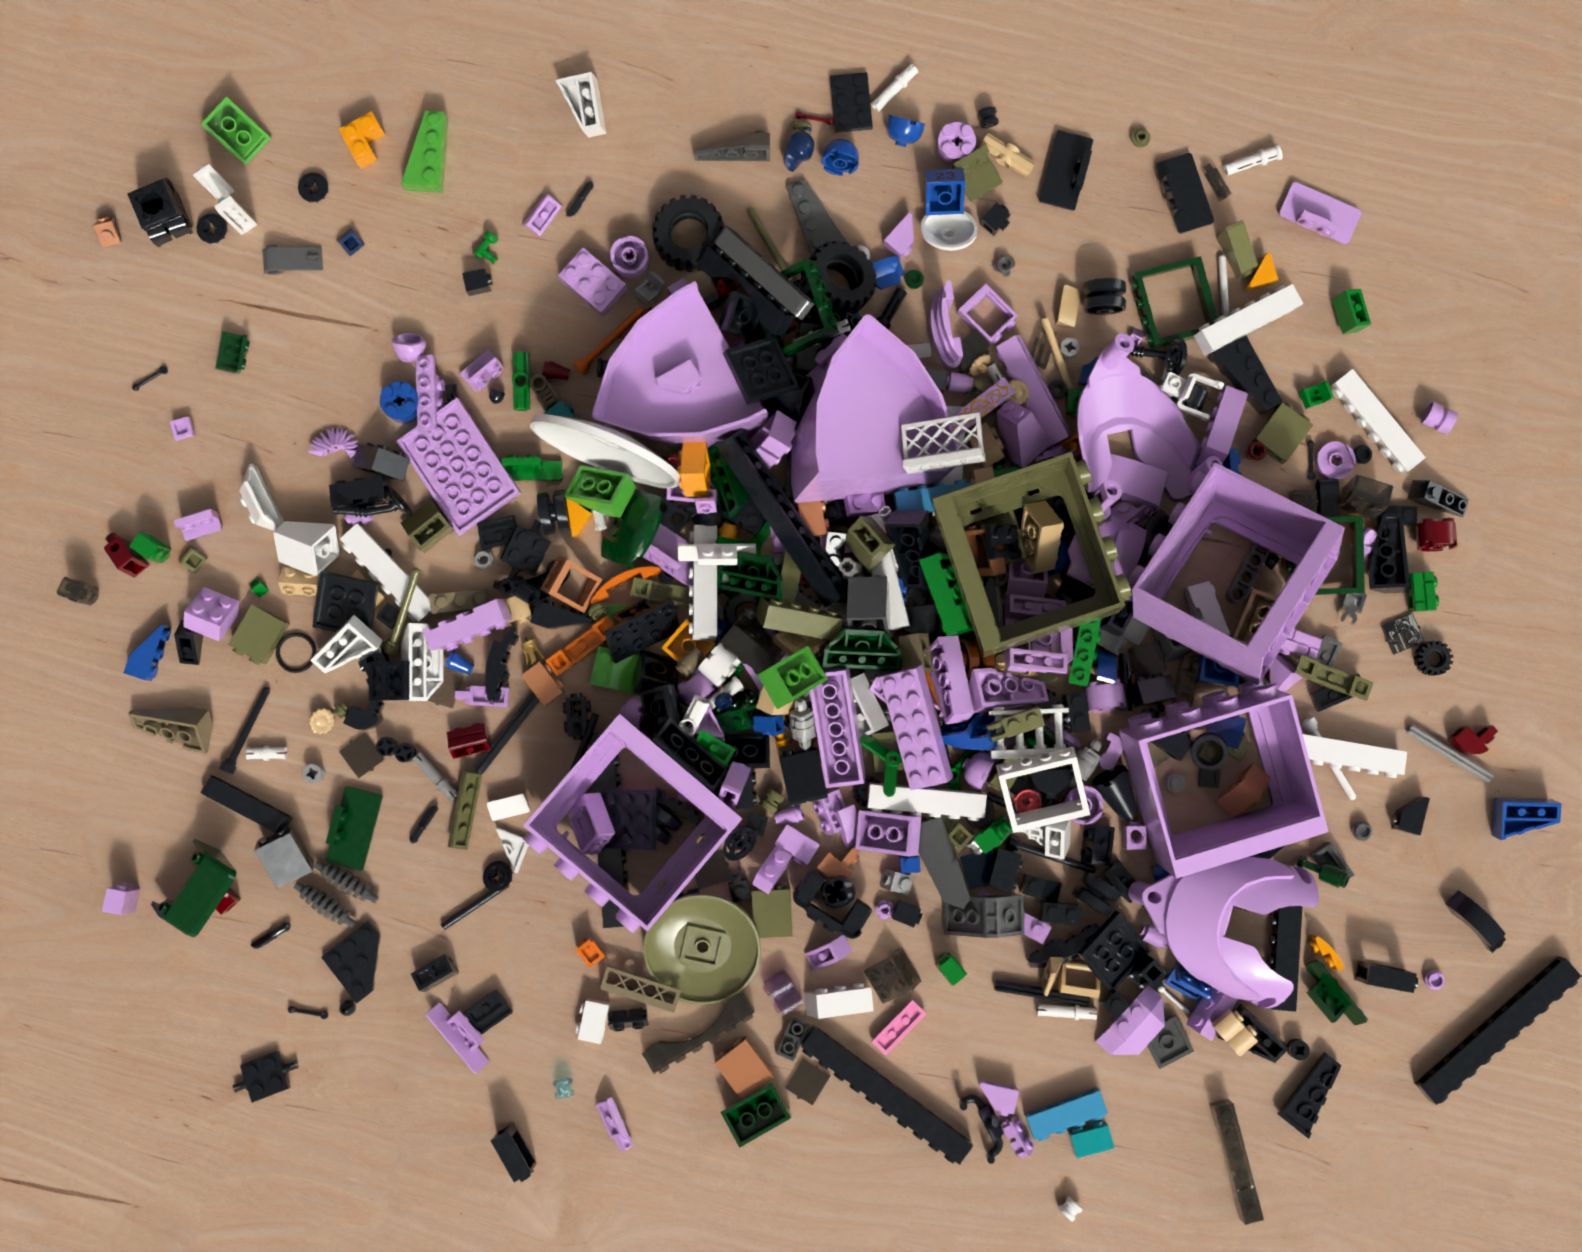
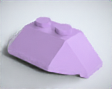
M1145 986L1129 1003L1130 1006L1096 1040L1110 1055H1139L1165 1026L1163 999L1151 986Z

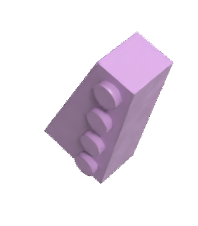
M1226 386L1223 392L1219 391L1215 401L1218 405L1217 407L1214 406L1212 410V421H1209L1205 430L1207 434L1201 442V451L1196 461V466H1199L1210 456H1218L1223 464L1228 456L1248 393L1230 386Z
M495 599L473 608L472 613L467 611L456 615L457 620L453 618L437 623L439 627L422 629L430 651L445 649L448 652L459 648L458 644L471 643L475 641L474 637L478 635L483 637L490 634L491 629L496 628L498 630L506 627L507 622L513 619L505 599Z

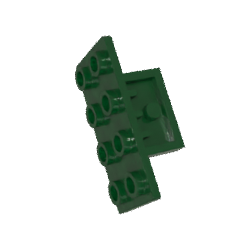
M349 786L345 787L341 804L335 805L325 842L330 844L326 862L364 870L383 795Z

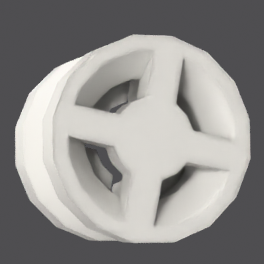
M1069 1196L1066 1198V1202L1058 1207L1072 1222L1075 1220L1076 1214L1083 1211Z

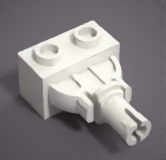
M1071 820L1020 832L1026 833L1029 839L1036 840V842L1044 846L1045 856L1064 860L1070 846Z

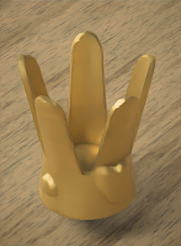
M525 637L526 642L521 645V649L525 654L526 665L528 666V660L531 666L534 665L536 661L535 654L540 661H544L545 657L538 649L535 639L528 641L527 637Z

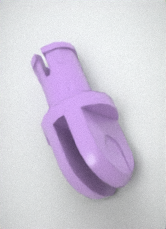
M1363 528L1364 570H1366L1369 554L1373 552L1377 536L1376 531L1372 528Z

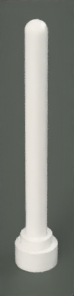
M1220 255L1218 257L1221 312L1222 316L1224 315L1226 318L1230 316L1225 255Z
M1314 716L1300 723L1304 731L1306 730L1312 736L1321 737L1317 730L1318 722ZM1331 768L1348 798L1355 800L1356 794L1342 770Z

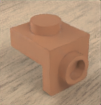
M108 215L99 217L93 225L102 247L122 241L114 223L116 221L115 217L109 218Z

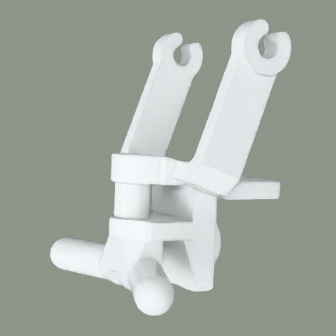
M1165 366L1161 381H1163L1162 385H1158L1167 393V396L1178 398L1177 406L1182 412L1209 422L1211 417L1209 414L1184 406L1182 402L1189 398L1195 381L1222 390L1224 383L1195 373L1189 374L1186 380L1172 372L1167 373Z

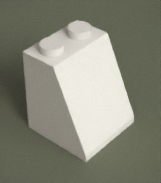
M285 521L273 531L278 562L308 574L317 576L340 555L336 528L333 524Z

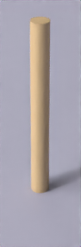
M1044 318L1041 321L1063 382L1067 389H1074L1049 318Z

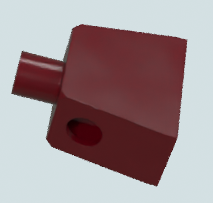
M110 533L106 536L105 539L108 544L104 546V550L118 570L135 578L149 567L145 559L130 548V541L117 536L116 533Z

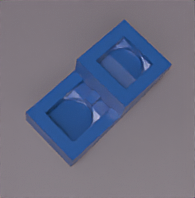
M1097 651L1096 667L1094 670L1097 680L1116 684L1117 664L1114 654Z

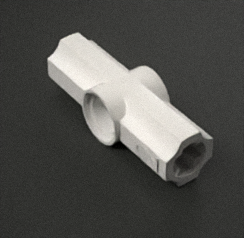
M697 695L694 696L683 720L679 724L692 738L700 727V723L710 705L707 699ZM686 721L691 722L694 728H688Z

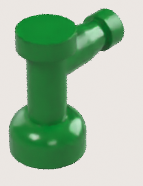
M486 230L483 235L485 239L476 250L473 249L472 253L480 259L484 256L494 265L498 258L494 257L487 248L490 244L497 243L499 239Z

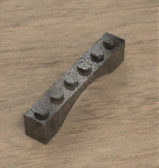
M742 990L734 997L726 1000L718 1019L701 1034L682 1041L669 1042L660 1040L643 1050L642 1055L653 1074L656 1072L661 1074L670 1068L669 1064L674 1061L679 1063L687 1058V1053L691 1051L696 1053L703 1048L702 1044L707 1041L710 1043L720 1038V1033L724 1031L728 1033L737 1027L736 1024L743 1021L745 1023L753 1018L752 1014L755 1013V1009L744 990Z
M1229 1099L1209 1103L1214 1124L1228 1163L1239 1219L1245 1225L1262 1221L1264 1217L1234 1103Z

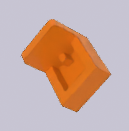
M592 937L589 940L584 938L576 944L578 948L575 950V953L580 955L589 968L606 956Z

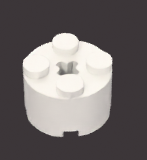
M721 641L710 652L711 654L703 660L698 668L718 688L726 680L724 677H730L736 671L734 666L737 667L744 659L724 641Z

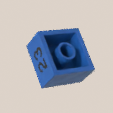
M963 169L925 170L924 207L926 215L964 214L965 176Z

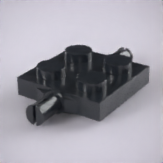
M535 519L531 529L515 525L500 557V560L512 567L507 578L517 576L519 571L527 572L533 576L536 575L551 541L543 538L538 533L541 527L539 520Z
M279 1051L240 1065L243 1081L233 1084V1088H236L234 1092L246 1089L253 1103L291 1088L288 1072L298 1069L299 1066L295 1065L298 1063L295 1060L285 1065Z

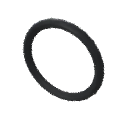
M291 633L283 637L278 643L276 658L284 670L291 673H301L310 668L313 663L310 661L300 669L287 667L280 657L282 644L291 637H302L310 643L312 657L316 653V647L312 639L307 635Z

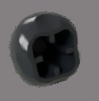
M690 502L686 506V512L692 518L695 525H717L718 529L725 522L724 514L720 512L718 503L717 512L708 514L697 513L695 502Z
M843 875L829 878L822 884L821 893L823 900L829 908L837 909L844 907L855 899L856 886L849 877Z

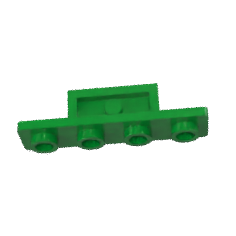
M534 454L526 455V457L507 455V458H502V466L507 469L514 481L562 480L561 461H542L538 455Z
M1101 619L1079 626L1073 655L1074 659L1072 660L1068 680L1070 684L1088 686L1092 662L1095 663L1097 658L1096 644H1099L1101 639V632H1099Z

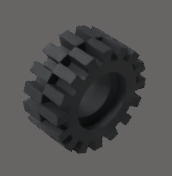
M1441 641L1425 642L1415 651L1417 653L1414 656V659L1417 660V662H1414L1415 666L1418 665L1419 668L1417 669L1423 671L1424 675L1435 676L1444 674L1446 670L1451 668L1449 665L1453 664L1451 658L1454 657L1453 654L1450 655L1452 650L1450 648L1447 649L1448 645L1442 644ZM1431 651L1437 652L1440 656V662L1436 666L1430 665L1427 661V655Z

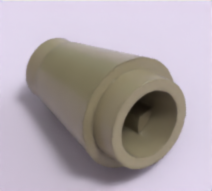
M694 648L677 661L676 669L686 677L689 674L692 675L704 656L703 653Z

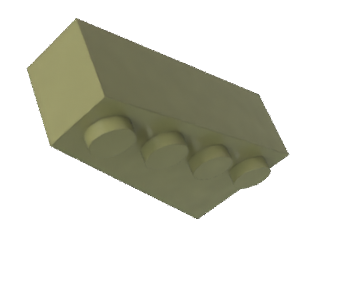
M761 596L755 615L763 628L833 640L840 633L843 618L837 611L832 609L825 611L815 606H805L795 602L775 600Z

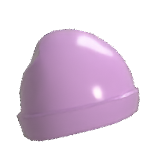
M404 333L391 339L396 355L403 362L416 361L415 357L422 356L425 352V339L417 333Z

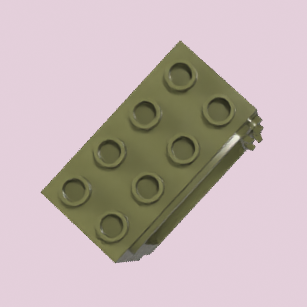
M1072 452L932 499L934 514L983 658L1117 614L1125 606L1124 601H1127L1128 597L1132 596L1125 574L1122 573L1115 576L1111 564L1115 563L1118 553L1112 536L1109 535L1102 538L1098 529L1099 526H1102L1101 521L1105 520L1101 503L1098 497L1088 500L1085 490L1089 489L1088 483L1092 482L1087 463L1084 459L1075 462ZM1039 490V493L1028 496V493ZM1060 496L1064 499L1092 580L1087 582V586H1094L1095 594L1093 597L997 628L963 527L1024 507V504ZM980 508L982 510V512L974 515L970 514V512L977 511Z

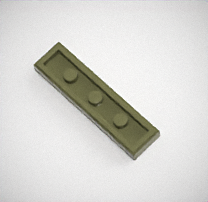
M462 771L447 847L468 849L482 778L481 773Z

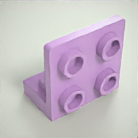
M487 350L459 374L476 392L477 390L481 391L484 389L492 377H498L504 367Z

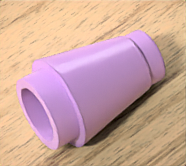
M793 805L774 814L777 824L800 823L801 820H804L801 805Z

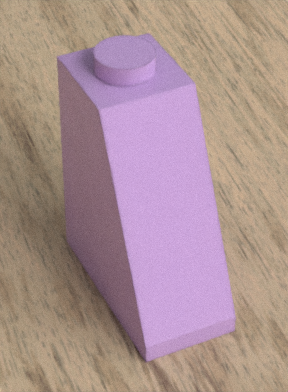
M734 761L730 766L718 796L733 811H735L751 768Z

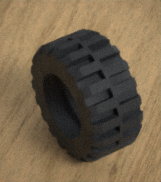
M680 195L679 200H675V198L670 199V204L664 203L661 206V212L656 213L655 222L652 225L654 245L660 258L665 260L668 266H675L678 271L686 269L687 272H692V269L696 268L698 271H701L697 265L708 246H718L714 241L723 229L724 222L720 212L716 211V207L712 203L708 204L707 199L702 197L699 200L697 195H691L690 198ZM685 219H695L703 223L707 230L704 242L691 249L681 248L674 244L671 238V231L678 222Z
M826 242L819 246L809 258L814 260L817 267L820 268L819 274L821 280L826 285V294L832 303V311L840 314L845 312L854 314L861 310L874 295L875 287L877 286L875 269H872L873 264L871 260L868 261L867 255L864 252L861 253L858 247H852L847 242ZM827 269L841 273L847 279L850 290L836 286L831 281ZM803 271L800 278L801 285H804L802 290L815 303L806 273Z

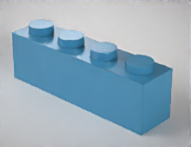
M964 479L954 481L953 485H947V482L936 483L935 487L928 488V485L916 486L917 490H909V487L897 489L898 492L893 494L895 511L928 510L929 513L934 512L933 498L972 486V483H966Z
M1096 1087L1024 1113L1034 1140L1042 1141L1049 1138L1050 1134L1066 1132L1069 1127H1081L1086 1124V1121L1091 1119L1093 1121L1104 1118L1105 1114H1108L1102 1094Z

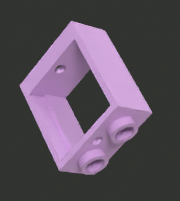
M987 284L979 289L957 313L988 346L992 342L996 344L1003 337L1002 333L1006 329L1010 331L1017 324L1015 320L1018 316ZM985 297L1008 319L991 336L968 315Z
M601 793L583 794L567 814L582 855L599 854L615 834Z

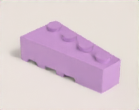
M958 635L937 637L930 646L933 672H930L929 675L946 724L967 722L974 714V708Z

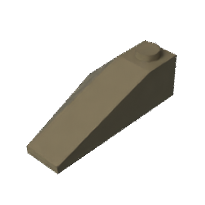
M185 707L136 710L128 713L133 728L152 736L161 735L167 738V742L172 744L174 741L180 743L184 749L205 754L208 752L213 727L209 710Z

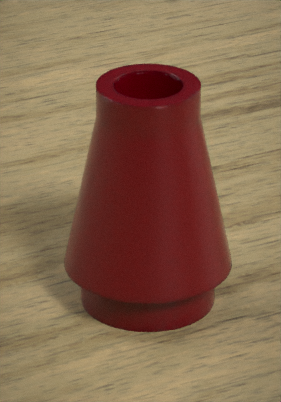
M551 360L550 362H544L542 375L546 379L568 380L570 369Z
M1261 442L1251 443L1246 452L1247 459H1263L1267 452L1265 445Z

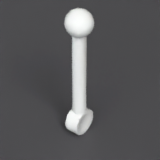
M1164 985L1158 986L1159 992H1163L1187 1015L1190 1014L1188 1009L1165 990Z

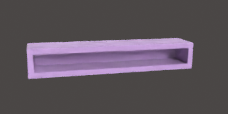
M1015 335L996 346L998 358L1002 362L1004 361L1007 367L1005 369L1007 375L1013 378L1014 381H1023L1028 386L1030 391L1028 394L1029 398L1026 399L1023 405L1032 412L1050 440L1051 444L1048 447L1056 446L1073 436L1021 335Z

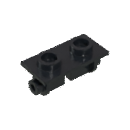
M629 1009L630 1017H626L625 1010L612 1011L611 1014H608V1021L610 1022L608 1026L610 1030L615 1032L624 1031L625 1028L631 1027L633 1029H643L644 1026L649 1025L647 1018H645L648 1017L647 1009Z

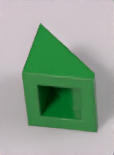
M259 577L249 583L251 590L259 598L269 591Z

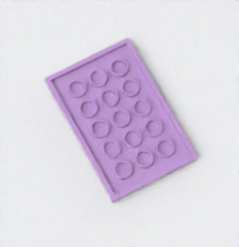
M458 397L437 411L436 431L419 432L418 426H416L397 440V443L406 457L410 459V463L458 536L466 533L477 525L478 522L483 521L522 493L507 469L502 466L501 460Z

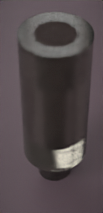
M1210 163L1204 166L1207 172L1205 177L1219 201L1230 196L1232 193L1218 169H1213Z

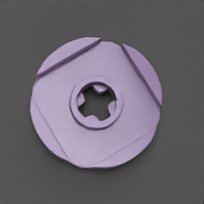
M1338 441L1325 444L1315 456L1316 467L1325 479L1339 480L1348 476L1356 462L1352 448ZM1332 456L1340 459L1338 466L1332 464Z

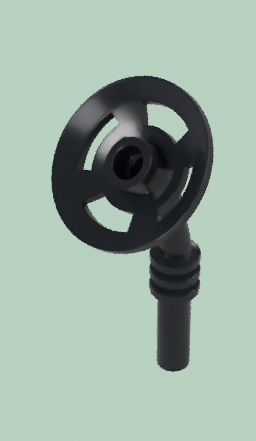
M1176 338L1171 342L1166 352L1144 349L1143 346L1140 348V346L1136 347L1134 345V349L1130 354L1131 357L1135 355V357L1139 356V358L1145 356L1165 359L1167 373L1172 372L1179 375L1186 363L1187 345L1183 339Z
M390 485L386 486L391 500L388 502L389 505L367 508V506H364V508L363 506H360V508L358 506L332 507V514L355 515V517L359 515V517L364 516V518L370 515L396 512L398 509L409 516H412L413 512Z
M748 826L739 827L732 831L723 845L724 856L731 861H737L747 856L756 843L755 831ZM747 832H749V835H750L749 841H748V836H747V834H746ZM743 846L745 847L742 851L735 854V850L741 849Z

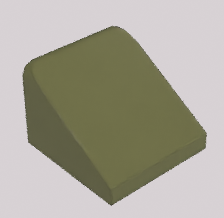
M190 545L178 561L196 574L208 558Z

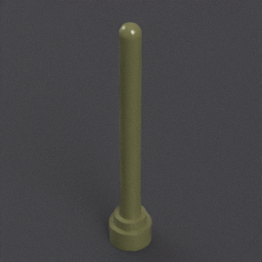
M749 207L747 213L780 271L786 269L785 262L754 208ZM796 275L789 278L792 283L799 280Z
M414 568L391 639L385 642L383 651L387 654L398 655L400 649L398 640L420 575L418 568Z

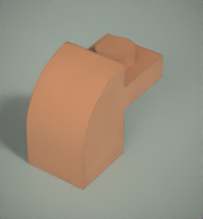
M854 846L851 847L841 861L828 851L817 865V868L830 878L839 875L848 877L853 873V870L848 866L849 864L853 866L860 856L857 855L859 851Z

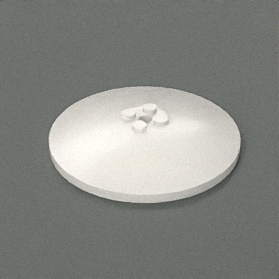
M547 414L535 415L530 423L531 430L542 440L563 453L595 468L628 473L633 482L657 488H675L680 480L679 473L670 464L633 439L631 435L619 432L609 424L601 425L586 420Z

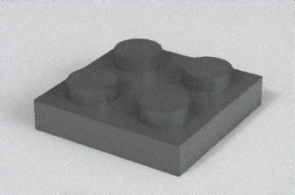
M1175 1015L1164 1020L1165 1026L1147 1045L1159 1069L1194 1052Z

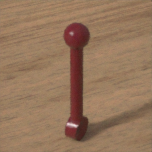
M800 111L795 114L797 119L806 118L824 122L828 125L834 124V120L830 118L824 119L805 115Z

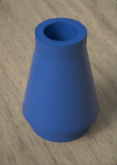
M452 651L444 664L448 666V669L470 675L474 664L470 663L458 652L454 653Z

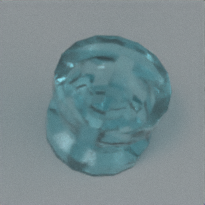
M572 1078L553 1082V1086L556 1088V1099L574 1095V1090L571 1087L573 1083Z

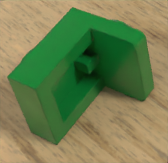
M1328 381L1299 391L1305 409L1323 404L1334 398Z

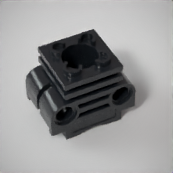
M167 177L127 193L141 228L147 232L152 243L158 248L162 244L172 241L171 235L177 239L188 233H193L191 222L183 207L181 198L175 190L172 181ZM163 205V208L159 210L160 212L155 214L157 209Z

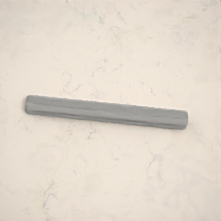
M1410 725L1407 729V734L1486 782L1492 780L1494 774L1421 728L1416 725Z

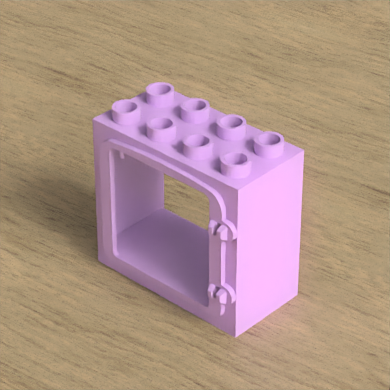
M1214 463L1208 474L1199 471L1194 477L1189 488V492L1193 494L1189 503L1185 505L1179 502L1173 509L1168 521L1173 527L1168 535L1164 536L1159 533L1154 538L1148 550V554L1153 556L1148 566L1145 568L1137 565L1128 580L1129 586L1132 588V596L1128 597V600L1133 602V618L1165 634L1167 638L1174 639L1218 663L1220 667L1229 669L1259 685L1337 561L1345 527ZM1212 524H1218L1297 565L1247 645L1162 601L1204 534H1212L1213 531L1208 529Z
M1261 680L1259 685L1248 681L1239 685L1241 692L1239 694L1226 696L1225 691L1208 693L1202 696L1203 705L1189 707L1188 702L1175 703L1165 707L1167 716L1152 719L1150 713L1135 715L1127 719L1129 727L1119 730L1127 759V766L1130 770L1154 860L1176 879L1329 832L1292 694L1277 690L1275 684L1264 685L1263 680ZM1248 712L1263 771L1271 778L1267 786H1269L1272 804L1262 809L1173 835L1147 742Z
M619 714L523 825L529 830L523 840L541 855L549 847L560 857L554 866L571 881H573L578 873L590 882L584 892L600 906L603 907L609 899L616 904L620 910L615 914V918L632 933L639 926L648 932L742 818ZM623 748L631 751L704 814V819L639 895L631 894L588 856L582 855L581 851L566 839L570 833L565 831L562 835L557 830V825ZM703 832L706 836L698 844L696 840ZM665 879L667 882L658 890L656 887Z

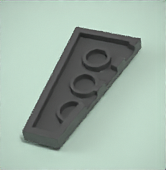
M804 179L786 186L811 255L819 246L826 242H847Z

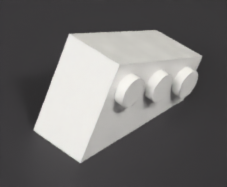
M353 615L315 653L310 661L324 673H327L355 658L362 657V655L370 651L377 650L383 640Z

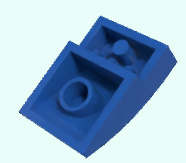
M974 713L967 722L946 724L944 720L940 726L944 744L970 750L994 749L996 741L992 742L990 737L996 734V729L988 730L987 725L995 722V716H984L983 713Z

